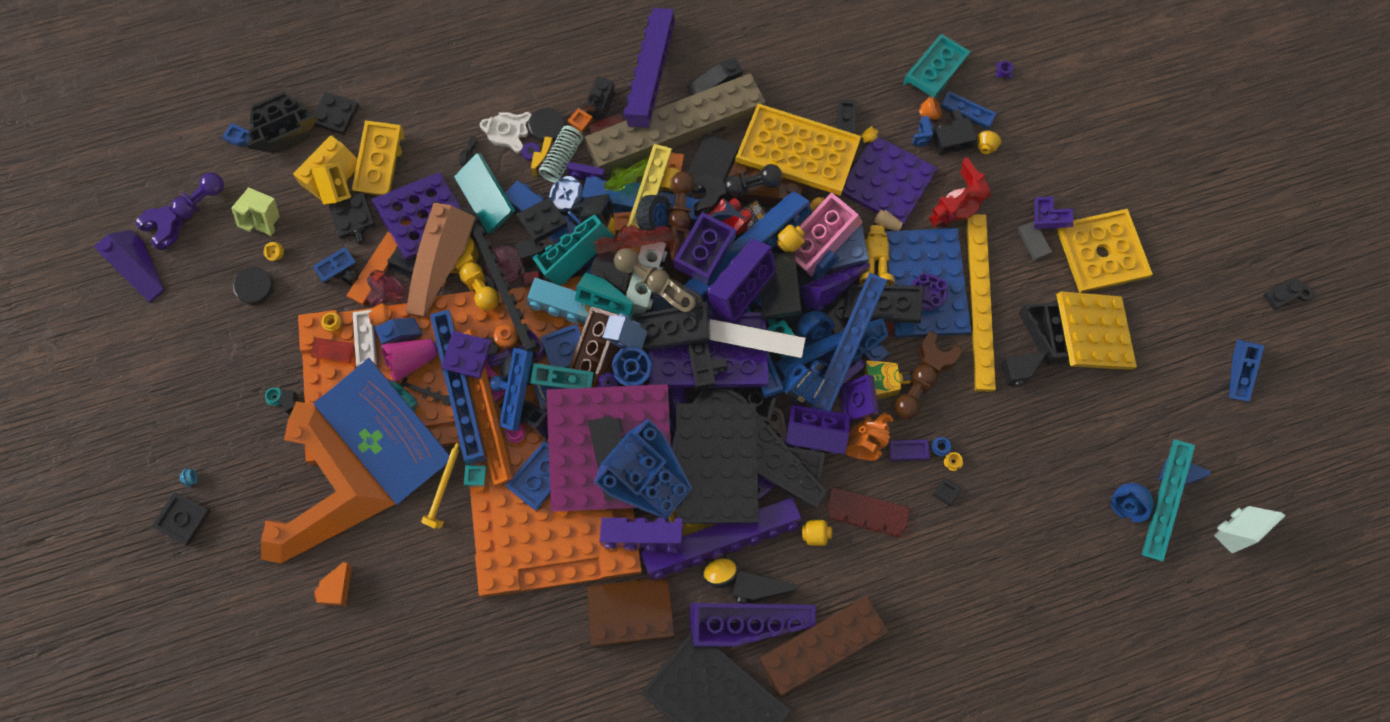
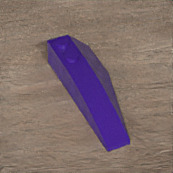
M690 603V627L694 646H738L816 625V605Z

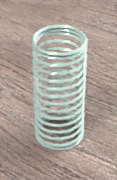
M563 126L559 133L560 135H558L554 145H552L548 152L547 158L544 159L545 161H543L538 170L539 174L550 182L560 181V177L563 176L562 173L566 170L568 163L574 156V153H576L575 150H577V147H579L583 140L581 132L571 126ZM564 129H569V130L574 131L575 133H577V134L581 137V139H580L578 136H576L575 134H573V133H571V132H569V131H565ZM544 170L548 171L549 173H551L552 175H554L556 178H554V177L548 175Z

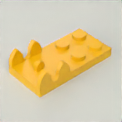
M365 120L352 186L353 192H363L364 194L377 196L391 192L397 156L402 154L400 140L405 138L404 129L401 125Z

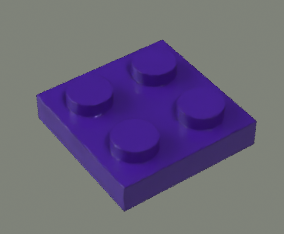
M453 331L441 369L481 379L491 348V340Z
M873 375L863 376L841 386L843 413L850 414L849 423L879 413Z

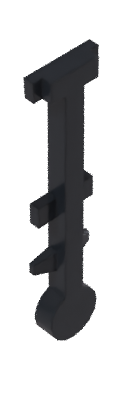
M403 378L400 384L403 388L407 387L423 393L422 398L426 399L427 396L434 398L435 403L437 400H441L444 405H451L449 395L441 396L440 391L433 393L430 392V387H427L425 390L407 383L408 378Z

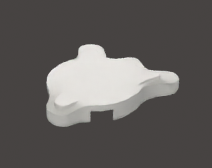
M501 112L494 118L483 119L480 122V127L493 144L500 147H510L515 153L520 154L522 153L523 144L519 138L527 137L529 134L526 126L528 125L531 113L526 112L521 115Z

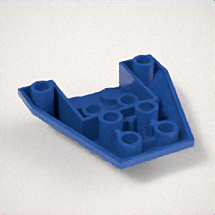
M646 419L624 436L601 463L594 479V483L607 495L661 518H666V520L692 489L664 433L649 419Z

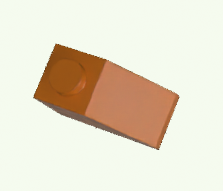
M343 562L319 581V587L315 589L317 603L346 607L352 571L350 564Z

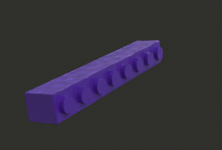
M653 8L652 14L648 16V28H645L644 33L645 41L641 43L642 52L638 55V67H635L634 70L635 79L631 81V94H628L627 97L628 106L624 108V118L627 119L628 126L650 127L675 25L674 9Z
M793 498L758 509V523L717 524L683 536L682 551L678 550V553H666L665 550L657 549V552L641 551L650 580L663 579L672 572H682L686 567L692 565L699 566L708 559H718L730 551L737 552L744 546L757 545L766 538L773 539L778 537L780 533L797 530L801 526V516Z

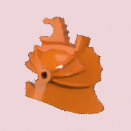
M883 413L874 422H872V418L866 417L864 422L861 421L855 424L849 432L845 454L862 460H878L882 455L880 449L886 447L889 442L890 431L888 430L890 428L886 422H893L891 415Z

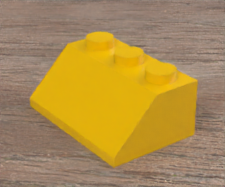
M330 135L293 175L301 186L322 201L312 168L340 162L347 183L355 174L358 159L345 145Z

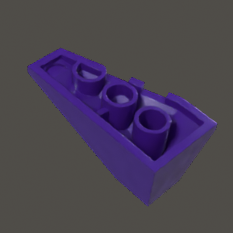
M132 230L108 234L93 246L148 302L151 303L165 291L158 273L152 264L151 257L148 255L145 243Z
M861 263L849 266L799 287L805 309H813V311L824 309L825 305L831 303L870 267V264Z

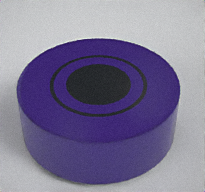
M532 142L526 143L522 147L523 158L527 161L533 160L534 152H540L539 146Z

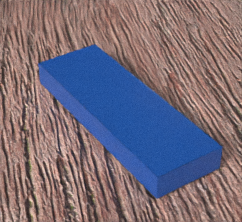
M950 91L947 92L940 108L950 113L953 110L960 109L963 118H970L972 123L989 130L997 114Z

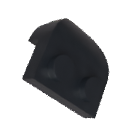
M609 250L600 253L592 263L590 274L605 279L619 291L627 292L630 273L620 272L615 267L614 257L618 251Z

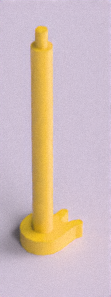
M456 443L455 447L452 448L429 515H424L421 521L423 524L434 529H440L444 524V521L436 519L435 516L459 453V443Z

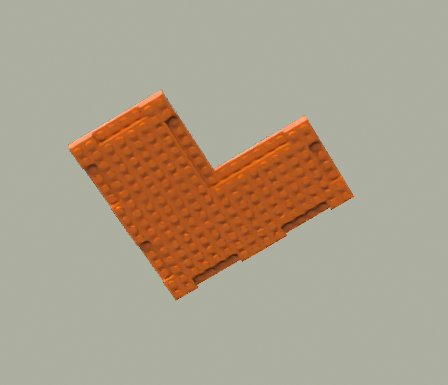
M583 276L569 278L562 287L576 291L577 285ZM531 286L513 288L508 291L509 295L513 294L516 299L517 305H515V308H520L524 317L521 320L522 324L526 323L540 341L541 336L574 324L578 325L579 331L582 333L585 324L579 322L572 323L564 317H555L546 311L533 310L526 305ZM499 290L497 291L499 303L495 309L490 311H484L477 307L475 303L476 291L437 296L425 317L408 315L406 313L407 303L387 306L390 320L401 318L416 319L422 336L411 341L431 339L432 342L436 341L430 314L445 310L451 312L456 332L464 333L469 329H475L477 337L484 339L488 337L493 338L494 331L500 325L510 324L514 326ZM372 308L339 313L337 310L298 315L305 403L314 405L313 403L357 368L353 312L372 310ZM336 313L341 318V326L336 331H326L322 327L321 321L325 314ZM330 321L329 325L334 324L335 321ZM375 330L377 367L387 379L393 380L390 375L393 371L386 366L382 353V343ZM537 347V349L534 350L535 353L539 352L540 348ZM439 352L436 358L406 376L405 378H408L407 383L425 390L427 387H430V392L437 393L440 391L441 396L449 395L444 373L441 369L442 364ZM545 354L544 359L535 362L536 364L551 366L547 354ZM500 365L491 367L498 376H501ZM403 379L397 381V383L400 385ZM534 384L527 386L524 399L541 408ZM404 387L419 403L414 412L442 446L460 444L451 405L446 406L441 400H437L435 403L433 397L427 396L426 399L422 398L423 393ZM504 397L494 403L499 423L502 410L498 406L504 400ZM524 425L522 426L526 431V435L523 441L519 443L508 441L506 438V428L500 426L512 477L545 440ZM305 446L306 462L309 465H317V462ZM487 461L475 464L487 467L485 487H470L478 591L481 598L642 574L639 548H637V551L624 550L625 547L607 550L599 543L601 518H628L630 522H634L633 508L551 512L550 495L536 512L505 487L509 481L493 486Z

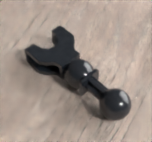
M768 164L760 170L759 174L747 178L744 177L743 172H741V176L731 175L725 181L723 178L716 179L706 174L694 177L695 185L692 193L706 194L704 199L694 204V214L698 217L702 212L708 215L723 198L728 202L729 197L739 198L745 192L749 195L748 188L759 185L775 188L782 182V170L777 165Z

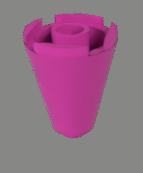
M431 339L382 345L386 366L393 371L390 375L395 382L400 381L436 358L438 353L436 341L432 342Z

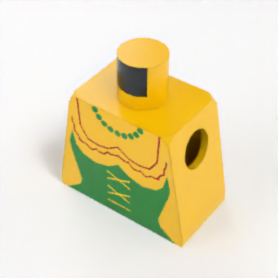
M866 361L865 376H874L877 400L899 394L901 384H910V373H899L897 363Z

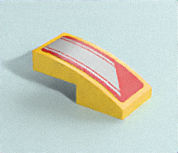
M551 137L544 138L541 153L534 152L531 164V171L534 177L539 175L538 170L552 148L553 140Z

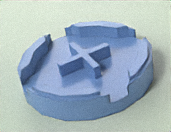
M564 176L560 178L562 180L556 181L553 184L549 198L560 212H569L572 205L580 203L583 188L576 178Z

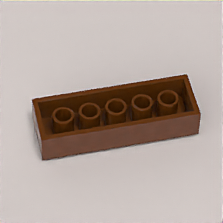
M865 596L759 658V661L780 697L888 633V630L869 598Z

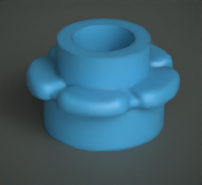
M185 468L180 474V482L186 487H192L198 481L197 473L194 469Z

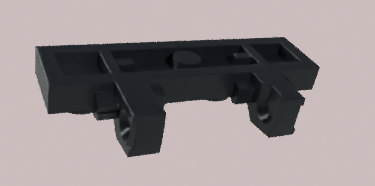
M707 341L688 344L696 389L716 386L714 376H718L720 372L728 371L726 359L714 361V358L710 357Z

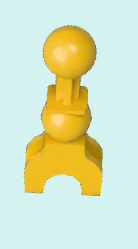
M469 237L464 254L458 258L455 263V269L453 272L450 271V273L459 274L460 280L468 286L469 290L476 291L475 303L478 308L490 311L497 307L499 294L494 288L485 286L487 281L483 275V270L476 263L479 259V252L473 240Z

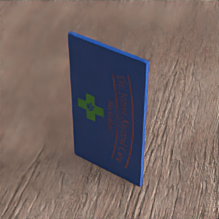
M370 358L365 359L362 364L313 403L396 505L401 503L402 500L444 467L449 460V453Z

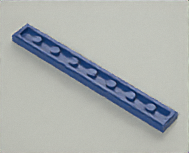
M869 272L824 376L826 385L814 407L815 409L831 411L888 281L887 279Z

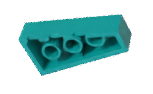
M594 214L575 227L572 234L563 235L559 243L554 246L550 244L545 248L546 252L541 255L537 253L532 258L553 284L562 286L615 236Z

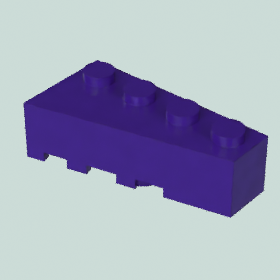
M601 518L599 543L607 550L625 547L624 550L637 551V548H644L646 552H657V549L665 550L666 553H678V550L682 551L683 519L675 518V522L666 520V518H657L654 522H650L646 518L634 519V522H630L628 518Z

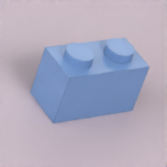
M610 315L603 338L621 349L627 347H639L642 349L648 331L643 329L640 323L631 321L627 315Z

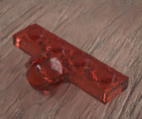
M630 224L628 227L624 225L617 237H601L598 241L593 242L597 254L623 248H633L673 240L672 231L665 226H659L655 230L647 231L640 230L636 225Z

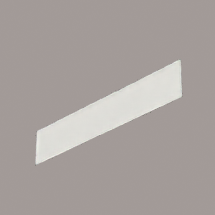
M710 319L711 340L802 358L805 342L803 337Z

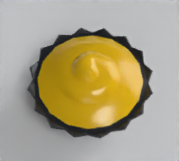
M727 556L711 559L702 568V580L714 588H725L731 585L739 573L738 561H734L733 558H728Z

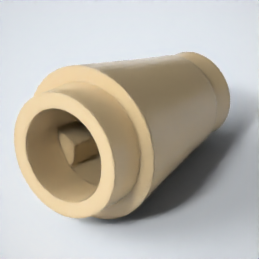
M881 209L874 220V223L884 226L885 229L899 231L903 222L887 210L883 211Z

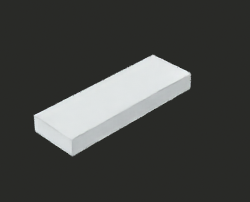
M372 310L353 312L357 367L368 358L378 366L374 324H370L368 312H372Z

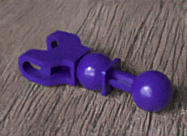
M212 172L204 174L200 178L199 188L188 196L182 192L181 194L184 197L175 198L171 202L170 208L165 205L160 209H147L136 219V226L142 231H150L158 227V232L152 237L151 242L157 250L168 248L178 239L179 229L185 224L182 220L192 217L195 209L200 210L196 204L207 195L216 196L223 191L224 181L222 177Z

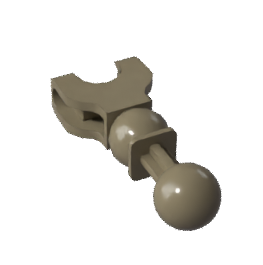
M623 248L616 253L614 264L620 272L636 273L643 278L641 283L646 284L651 292L661 295L683 312L693 310L696 305V299L697 304L703 303L701 295L676 280L670 279L664 270L652 266L648 268L641 264L634 250Z

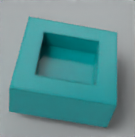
M465 465L464 486L485 487L487 467Z

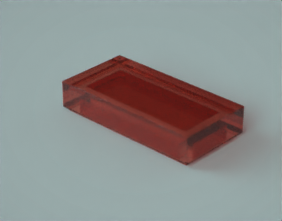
M315 337L311 357L350 363L355 345L353 343Z

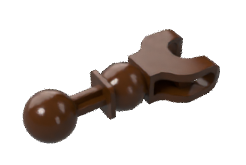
M684 171L676 173L671 179V188L676 193L675 206L669 208L670 213L667 218L670 228L666 232L664 240L666 246L664 250L668 252L665 262H661L665 267L666 265H674V259L689 235V229L687 228L691 223L689 215L691 209L686 208L687 195L692 192L695 183L692 175ZM669 254L671 256V260L673 261V263H670L667 260V256Z
M931 330L919 348L921 365L913 372V378L910 382L912 388L908 394L900 396L895 402V412L903 419H912L918 414L920 409L918 399L922 392L926 394L929 388L936 383L939 372L952 369L963 350L960 346L954 345L948 352L940 351L935 344L938 335Z

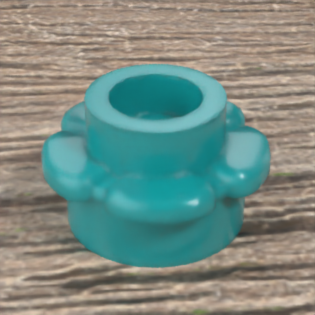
M270 388L266 391L265 399L268 405L278 406L281 404V389Z

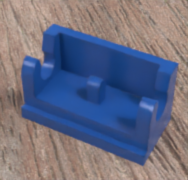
M344 247L314 265L313 268L322 282L325 283L350 266H354L356 262L347 248Z

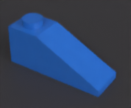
M1237 339L1232 358L1229 398L1250 402L1264 345Z

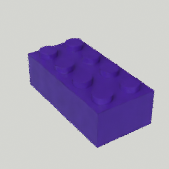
M751 239L747 245L743 246L742 251L736 258L732 259L731 264L726 270L721 272L719 278L707 291L714 317L734 324L776 273L771 246Z

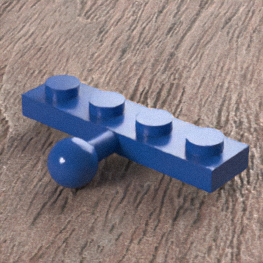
M520 348L513 349L508 381L506 382L502 376H494L490 380V387L494 391L506 390L499 426L512 431H518L533 355V352Z

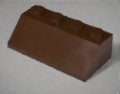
M592 306L569 369L593 372L591 388L599 387V377L602 374L605 375L607 372L614 373L612 361L621 348L603 338L609 316H618V314Z

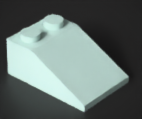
M1252 506L1244 509L1239 507L1230 515L1232 519L1229 522L1225 520L1217 527L1219 531L1214 536L1231 553L1258 543L1285 515L1282 512Z

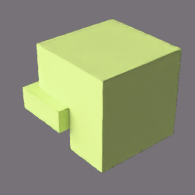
M248 187L231 208L237 227L249 232L255 227L256 230L272 236L275 232L274 224L280 217L275 198Z

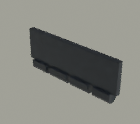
M612 416L588 421L598 470L601 463L624 438V436L616 437V433L623 432L620 418L612 419ZM603 491L605 501L616 499Z

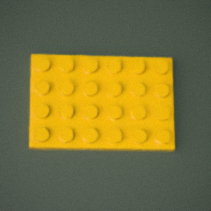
M758 103L735 162L759 170L765 165L774 164L782 170L784 178L841 196L861 136Z

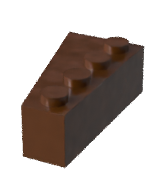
M734 162L729 176H741V172H743L744 177L747 178L759 174L760 170ZM783 177L782 182L775 188H767L763 185L748 188L749 195L745 192L743 196L736 199L740 203L751 202L757 198L761 205L765 204L775 207L792 191L802 196L804 185Z

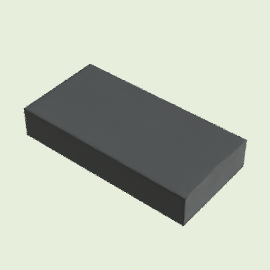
M1035 221L1017 229L1034 261L1051 255L1052 251L1040 229H1035Z

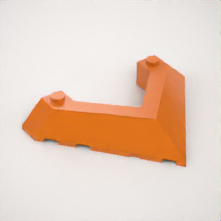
M302 402L295 403L288 419L284 440L304 444L336 492L289 523L266 520L261 539V560L283 563L396 504L315 405Z

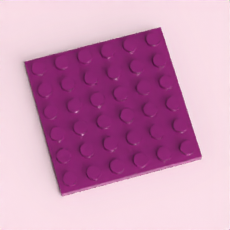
M668 384L547 390L551 512L637 508L618 499L605 501L603 490L594 483L598 466L588 421L612 416V419L620 418L623 432L616 433V437L625 436L646 419H649L664 433L671 447Z

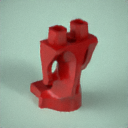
M968 158L963 160L962 169L960 170V175L968 185V188L957 189L946 197L940 198L938 205L932 210L933 215L929 217L934 227L940 224L947 227L951 221L963 220L973 216L980 209L981 203L991 195L984 173L980 174Z

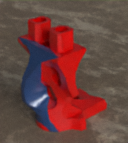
M723 198L714 210L708 214L735 228L736 235L746 232L747 224L752 220V214L747 209L741 213L737 212L741 208V204L736 198L728 202Z

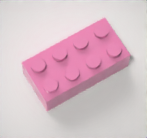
M832 192L800 226L805 233L803 236L805 243L795 251L796 264L810 277L813 276L817 264L829 250L835 253L862 224L859 215Z

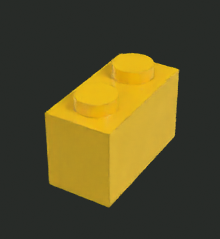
M340 162L312 168L323 205L351 198Z

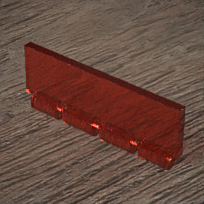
M832 488L827 511H830L829 519L843 522L844 516H848L847 524L862 527L864 521H867L866 529L882 533L883 526H886L885 534L900 537L901 531H905L910 508Z

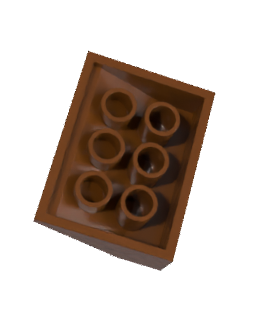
M668 577L660 580L644 579L587 586L592 648L674 639Z

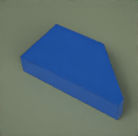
M233 123L230 124L222 136L224 141L238 147L248 145L250 141L249 130Z
M829 250L817 264L812 280L815 281L824 277L840 257Z

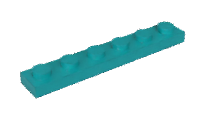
M1173 440L1142 550L1141 555L1164 561L1195 448L1193 444L1179 440Z

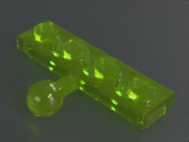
M650 156L628 169H623L620 166L614 167L611 170L612 179L603 183L605 190H614V192L623 190L625 188L624 185L637 181V177L644 176Z

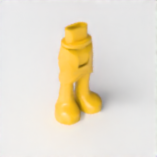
M871 225L870 232L865 240L869 262L866 263H869L870 267L865 273L860 275L859 283L865 284L869 272L875 274V262L878 261V276L888 280L886 285H894L895 278L887 271L889 243L885 227Z

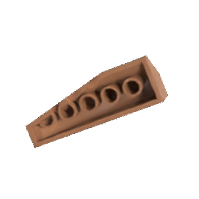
M433 203L415 261L406 310L408 315L420 317L427 315L437 298L438 291L447 282L446 278L450 271L453 272L456 267L455 263L465 252L476 219L474 216L452 205Z

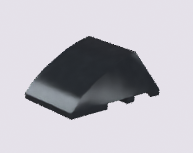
M282 92L251 106L250 141L247 146L249 149L274 154L306 140L317 117L313 113H309L304 106H300L286 92Z

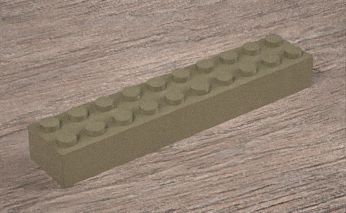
M751 73L655 109L649 128L628 126L627 121L587 135L585 136L586 146L595 166L603 168L605 174L649 158L654 144L675 148L705 136V133L711 134L712 131L723 126L727 128L753 117L757 104L765 105V100Z

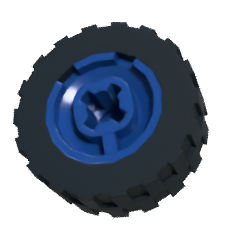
M646 195L638 203L636 220L637 226L643 235L662 237L666 235L667 229L670 228L667 218L670 213L669 208H671V204L665 196Z

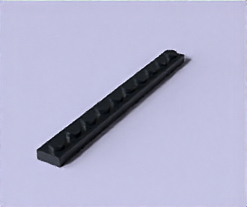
M470 206L466 207L463 211L476 218L472 232L525 350L533 352L532 359L537 357L534 351L537 349L533 338L529 339L528 334H531L526 323L522 324L521 322L524 319L520 308H515L517 302L514 295H509L508 293L511 288L508 281H503L502 279L505 275L501 266H496L498 259L495 253H490L492 246L489 239H484L483 237L486 236L483 226H478L477 224L480 222L477 213H472Z

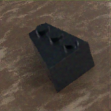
M1058 302L1024 305L1019 315L1040 353L1044 352L1043 358L1046 364L1067 363L1069 356Z

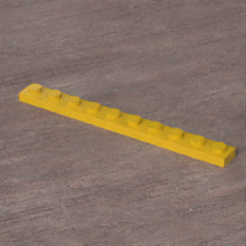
M974 214L966 219L975 391L994 392L996 385L986 215Z

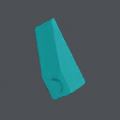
M585 273L577 285L575 301L618 315L624 314L631 318L634 302L605 279Z
M533 363L531 364L528 383L564 389L591 388L593 372Z

